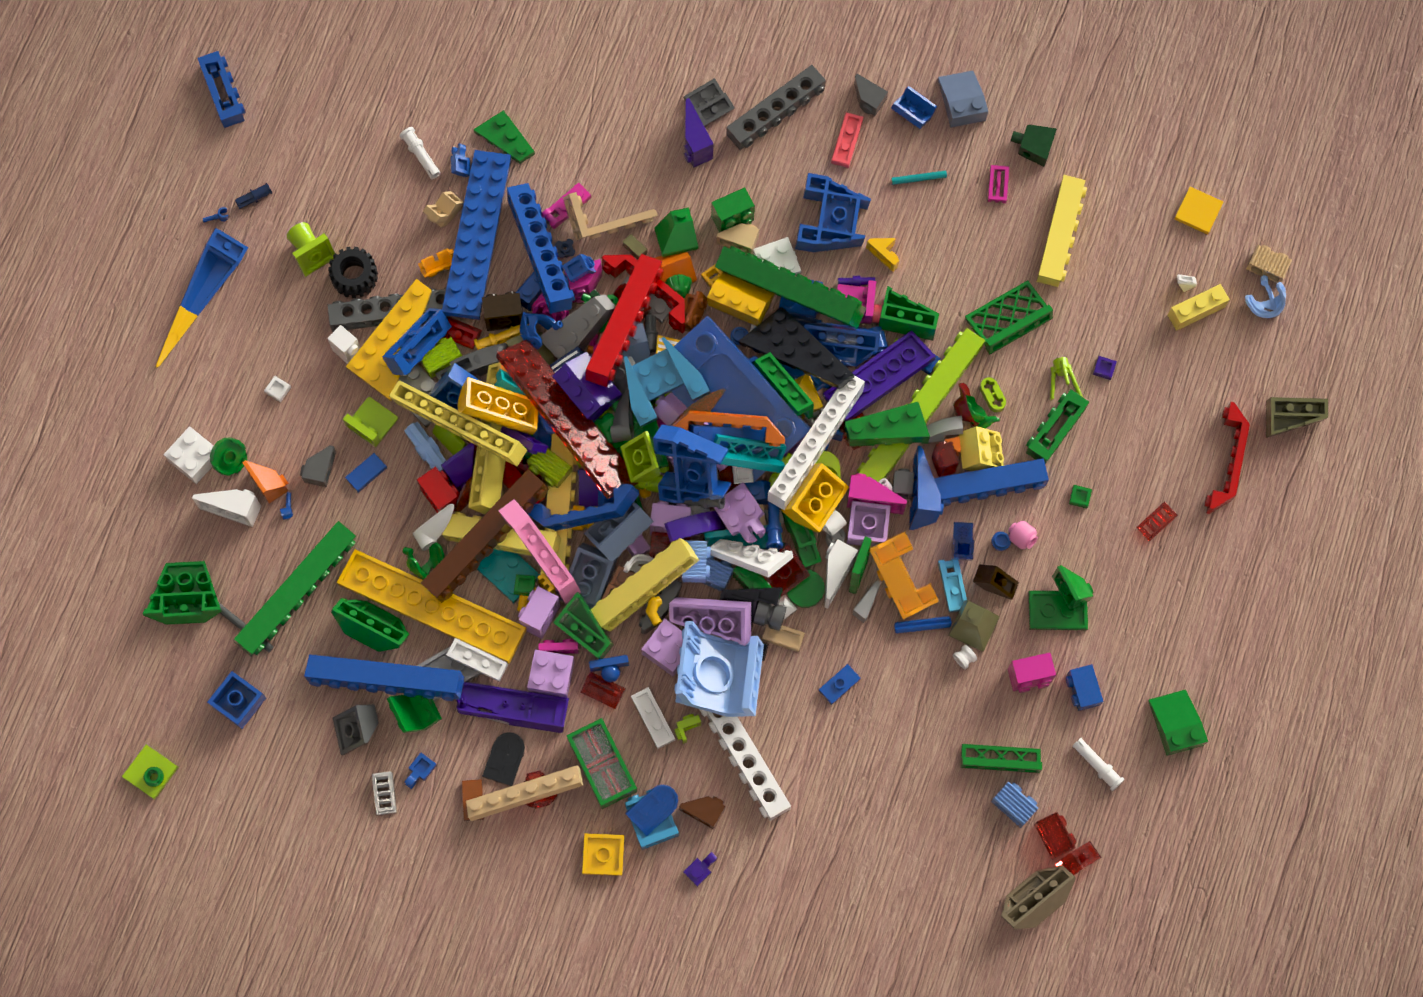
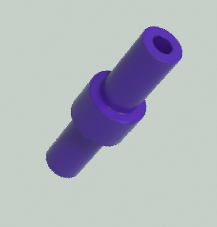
M852 276V278H838V284L868 285L869 280L875 281V277Z

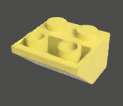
M976 426L964 430L963 434H959L962 469L976 471L1004 466L1000 432Z

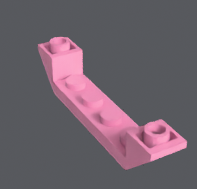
M515 499L498 510L555 586V590L562 601L567 604L577 592L581 593L572 575Z

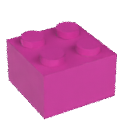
M1051 653L1013 660L1007 669L1013 691L1019 690V693L1030 691V688L1038 686V689L1046 688L1056 676Z

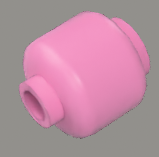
M1025 521L1013 523L1008 530L1010 541L1020 549H1030L1038 539L1036 529Z

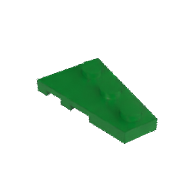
M504 110L473 129L475 134L482 136L488 143L501 149L504 154L511 155V158L519 164L535 155V151Z

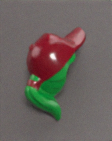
M965 383L958 384L960 397L953 403L956 416H962V421L970 422L973 427L977 426L984 429L994 422L1000 421L996 416H987L985 410L970 395V390Z

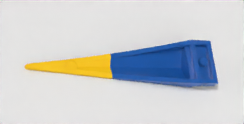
M217 228L213 230L207 243L204 245L156 363V368L161 365L197 316L239 265L248 249L247 246Z

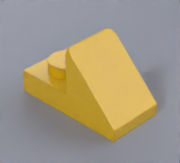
M869 239L866 249L894 272L898 268L899 258L893 251L889 250L895 245L896 239Z

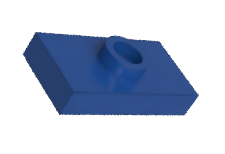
M847 664L819 689V692L832 705L861 678Z

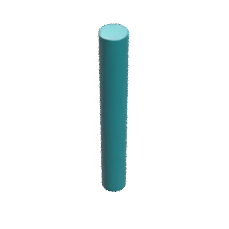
M947 171L892 177L891 181L892 185L947 178Z

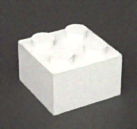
M189 426L163 455L168 462L197 484L212 468L210 453L213 445Z

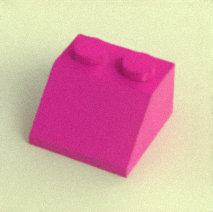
M600 259L594 260V268L596 270L594 274L588 273L574 283L570 282L568 278V288L573 290L575 298L572 303L584 302L581 300L582 294L589 295L593 289L595 290L602 278Z

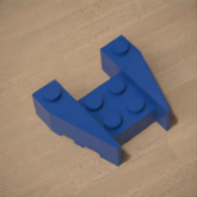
M808 173L803 198L822 202L818 227L800 224L795 249L821 252L862 246L865 235L855 234L859 208L868 210L871 198L861 193L857 194L848 189L847 186L840 185L827 176Z
M662 424L653 437L655 454L673 457L675 473L666 471L659 482V500L684 503L685 500L696 502L703 498H710V500L723 499L731 482L717 479L716 464H721L728 452V448L683 428Z

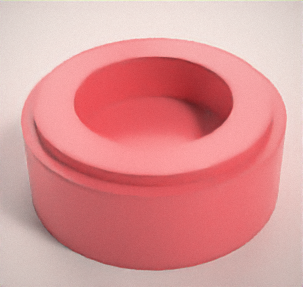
M874 305L872 323H879L882 305Z

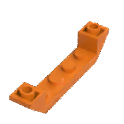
M689 410L671 425L687 431L689 421H692V424L704 425V422L712 423V426L722 427L724 424H731L733 428H743V425H746L756 430H762V427H766L765 443H769V446L774 447L785 444V437L767 416Z

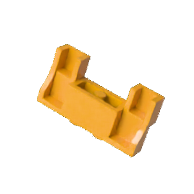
M906 531L870 548V552L879 569L876 571L881 581H885L887 585L885 591L889 599L893 598L903 619L939 602L931 583L918 589L915 588L900 557L913 550Z

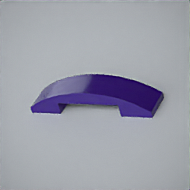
M716 511L694 514L664 524L670 542L679 538L685 539L698 534L726 529L724 522Z

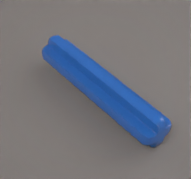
M947 616L896 622L894 630L898 634L950 628L952 621Z

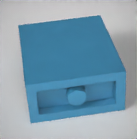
M634 795L627 799L628 802H625L627 811L643 796ZM669 815L647 836L631 820L642 850L679 836L672 815Z

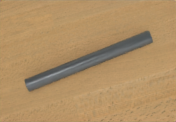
M219 603L222 611L220 614L240 630L247 625ZM268 641L263 643L265 645L264 649L270 653L274 646Z

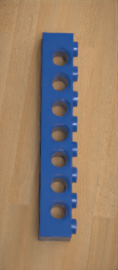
M529 183L507 187V201L549 313L572 309V301L575 300L572 289L569 290L568 277L563 275V264L561 260L558 261L557 259L558 252L556 246H552V236L546 230L547 223L545 218L541 217L540 204H536L534 189L531 190Z

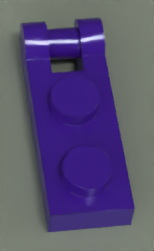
M504 426L501 427V433L519 441L526 447L528 452L532 454H537V452L546 454L548 446L536 438Z

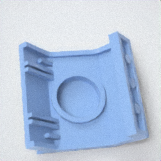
M685 621V629L682 630L683 643L679 650L681 657L680 665L677 666L678 680L675 684V702L726 717L756 716L764 643L758 636H750V641L746 646L740 645L735 641H728L703 633L693 621Z

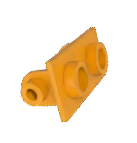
M452 248L436 253L438 257L436 261L433 255L420 260L421 262L418 263V266L424 278L433 277L439 271L451 268L454 254Z

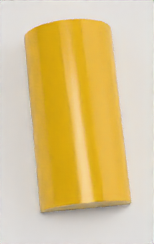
M467 377L459 395L458 412L529 435H533L538 428L537 399Z

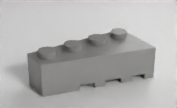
M606 295L593 297L561 321L563 323L562 328L554 330L552 327L540 337L543 344L558 359L577 346L584 350L611 317L616 306Z

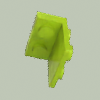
M371 397L364 401L353 416L347 413L343 418L346 427L375 448L398 420V416Z

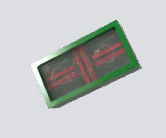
M602 718L566 735L601 809L637 793V787Z

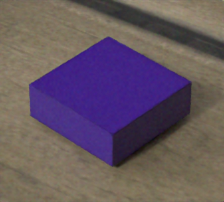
M1098 356L1093 375L1111 380L1117 361Z

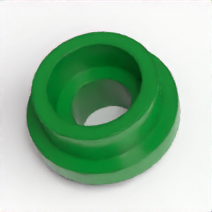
M150 767L145 771L143 778L148 786L156 787L163 782L164 773L158 767ZM157 774V779L151 780V776Z

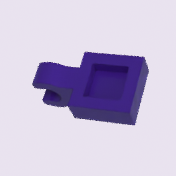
M711 852L702 862L697 858L683 873L698 887L712 873L708 868L717 860V857Z

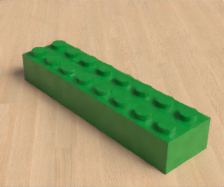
M724 246L715 265L722 272L858 329L866 310L862 306L863 302L851 295H848L846 298L845 294L834 288H831L829 291V288L820 282L814 281L812 283V280L798 273L795 276V273L784 267L778 269L779 267L774 265V263L765 259L762 262V259L757 258V256L748 252L746 254L734 246H730V248Z
M338 521L239 632L233 642L251 657L253 654L258 656L265 648L263 643L267 639L271 641L278 633L276 628L280 624L284 626L291 618L289 613L293 609L297 611L302 606L304 596L307 595L309 597L317 588L315 584L319 580L323 582L329 575L330 571L328 569L331 566L335 568L342 560L343 556L341 554L344 551L348 553L356 543L354 541L356 535Z

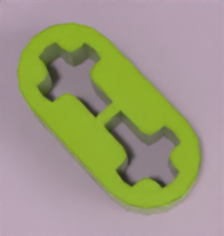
M991 377L983 379L980 391L989 409L996 413L1001 412L1005 408L1006 399L997 381ZM986 383H988V385H993L991 389L992 393L990 392L989 388L985 389ZM994 396L998 402L1001 401L1000 407L993 405L995 401Z

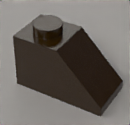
M979 564L973 580L982 589L1013 600L1019 584L1017 580L999 567Z

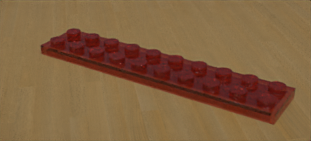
M526 339L497 353L496 358L607 499L614 496V488H619L623 484H631L632 486L638 484L631 483L623 458L612 444L608 443L607 438L593 420L587 419L552 377L555 372L529 340Z

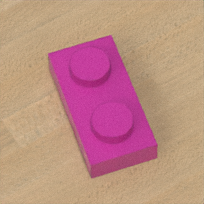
M565 639L557 643L554 640H544L543 643H538L539 650L558 654H579L578 642H574L573 639Z

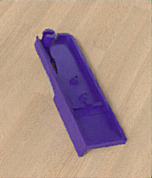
M464 682L460 700L456 699L457 712L460 714L483 717L512 726L563 733L569 698ZM479 707L486 710L492 711V713L480 710Z

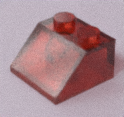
M783 542V548L779 549L778 552L792 551L793 558L769 578L763 576L772 587L783 588L781 597L810 576L790 545Z

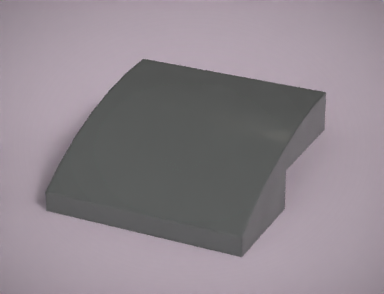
M715 78L683 97L685 102L687 98L690 99L704 126L735 108Z

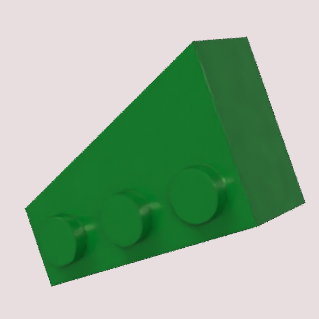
M887 286L879 327L882 330L905 335L912 330L918 338L933 341L939 313L920 303L917 304L909 300L906 295H900L892 291L893 288Z
M579 592L573 596L553 622L598 659H603L614 646Z

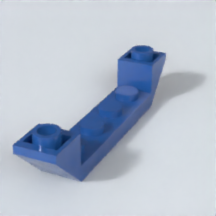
M623 484L619 488L613 489L614 503H605L600 507L591 506L582 511L572 510L564 515H551V510L543 504H535L528 515L545 528L555 531L623 517L638 497L639 490L631 484Z

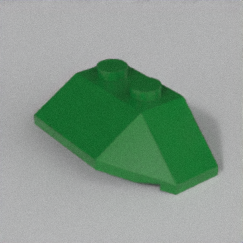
M341 598L331 610L332 615L345 635L378 652L400 648L409 636L400 618L368 601Z

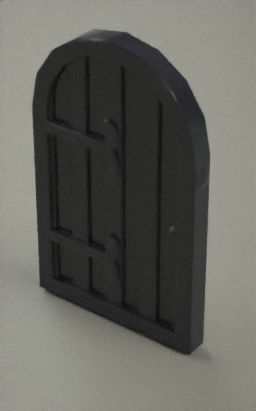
M507 732L497 737L492 745L482 777L513 786L525 750L524 742L519 735Z

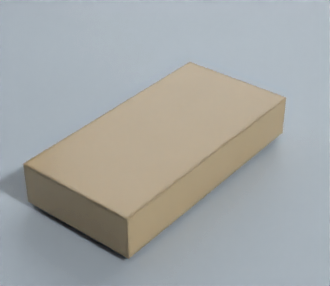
M767 624L762 640L799 652L805 633L783 625L780 631L770 629Z

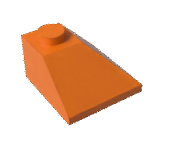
M246 460L242 462L269 504L288 492L286 485L289 483L283 474L279 476L275 470Z

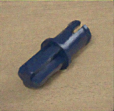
M265 183L253 191L250 189L249 193L235 199L238 208L242 209L254 202L258 203L259 199L272 194L269 185Z

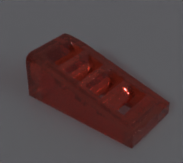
M1164 501L1136 528L1150 542L1178 515ZM1162 509L1170 516L1169 519L1160 512ZM1156 514L1164 521L1163 524L1154 517ZM1151 519L1159 526L1157 530L1149 522ZM1145 524L1153 531L1151 535L1143 527Z

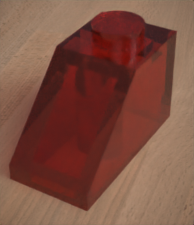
M1091 841L1070 852L1055 864L1056 866L1063 865L1069 872L1076 875L1102 857Z

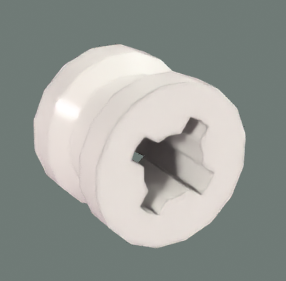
M967 645L962 646L961 651L953 654L955 661L963 669H967L971 662L977 660L975 653Z

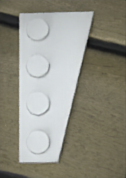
M720 539L710 546L711 556L768 578L793 558L792 551L786 550L784 553H781L776 548L764 550L760 549L759 545L743 546L742 542Z

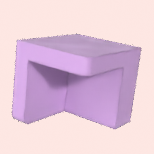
M641 533L635 542L627 547V550L633 557L634 555L645 554L651 548Z

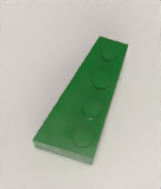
M919 402L849 420L844 425L849 446L892 445L899 443L928 444L930 439Z

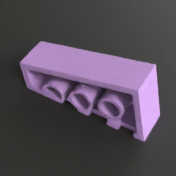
M676 597L669 603V622L685 627V621H693L701 631H704L703 633L722 637V639L732 640L746 646L751 636V602Z

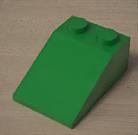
M1186 689L1148 700L1166 756L1202 747L1208 742L1201 719Z

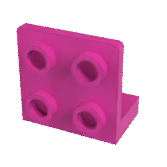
M869 280L868 287L838 284L837 290L845 294L846 298L848 295H851L863 302L862 306L866 310L860 323L871 324L876 281Z

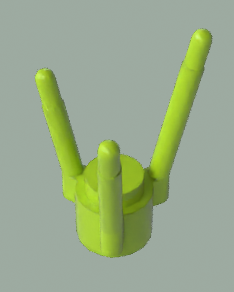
M1060 357L1054 359V366L1050 368V399H1054L1056 373L1058 376H1064L1067 385L1070 384L1069 374L1076 392L1082 396L1068 358Z

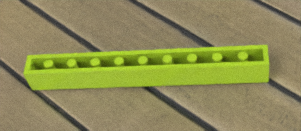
M968 328L963 333L961 331L958 333L954 340L956 341L954 346H949L944 353L945 358L942 361L938 360L933 367V370H935L933 374L926 376L922 382L924 385L922 389H917L911 397L913 399L911 403L919 402L925 423L929 421L984 346L985 340ZM880 444L877 449L874 447L868 455L869 460L866 463L862 462L857 472L879 482L889 475L911 444Z

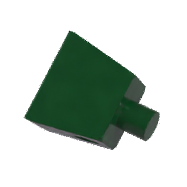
M1027 125L1024 134L1013 131L1011 142L1021 145L1018 152L1020 156L1045 167L1057 129Z

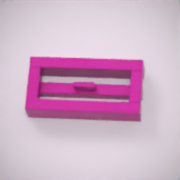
M990 166L988 202H1007L1008 166ZM994 170H997L996 195L992 196ZM1001 171H1005L1003 197H1000Z

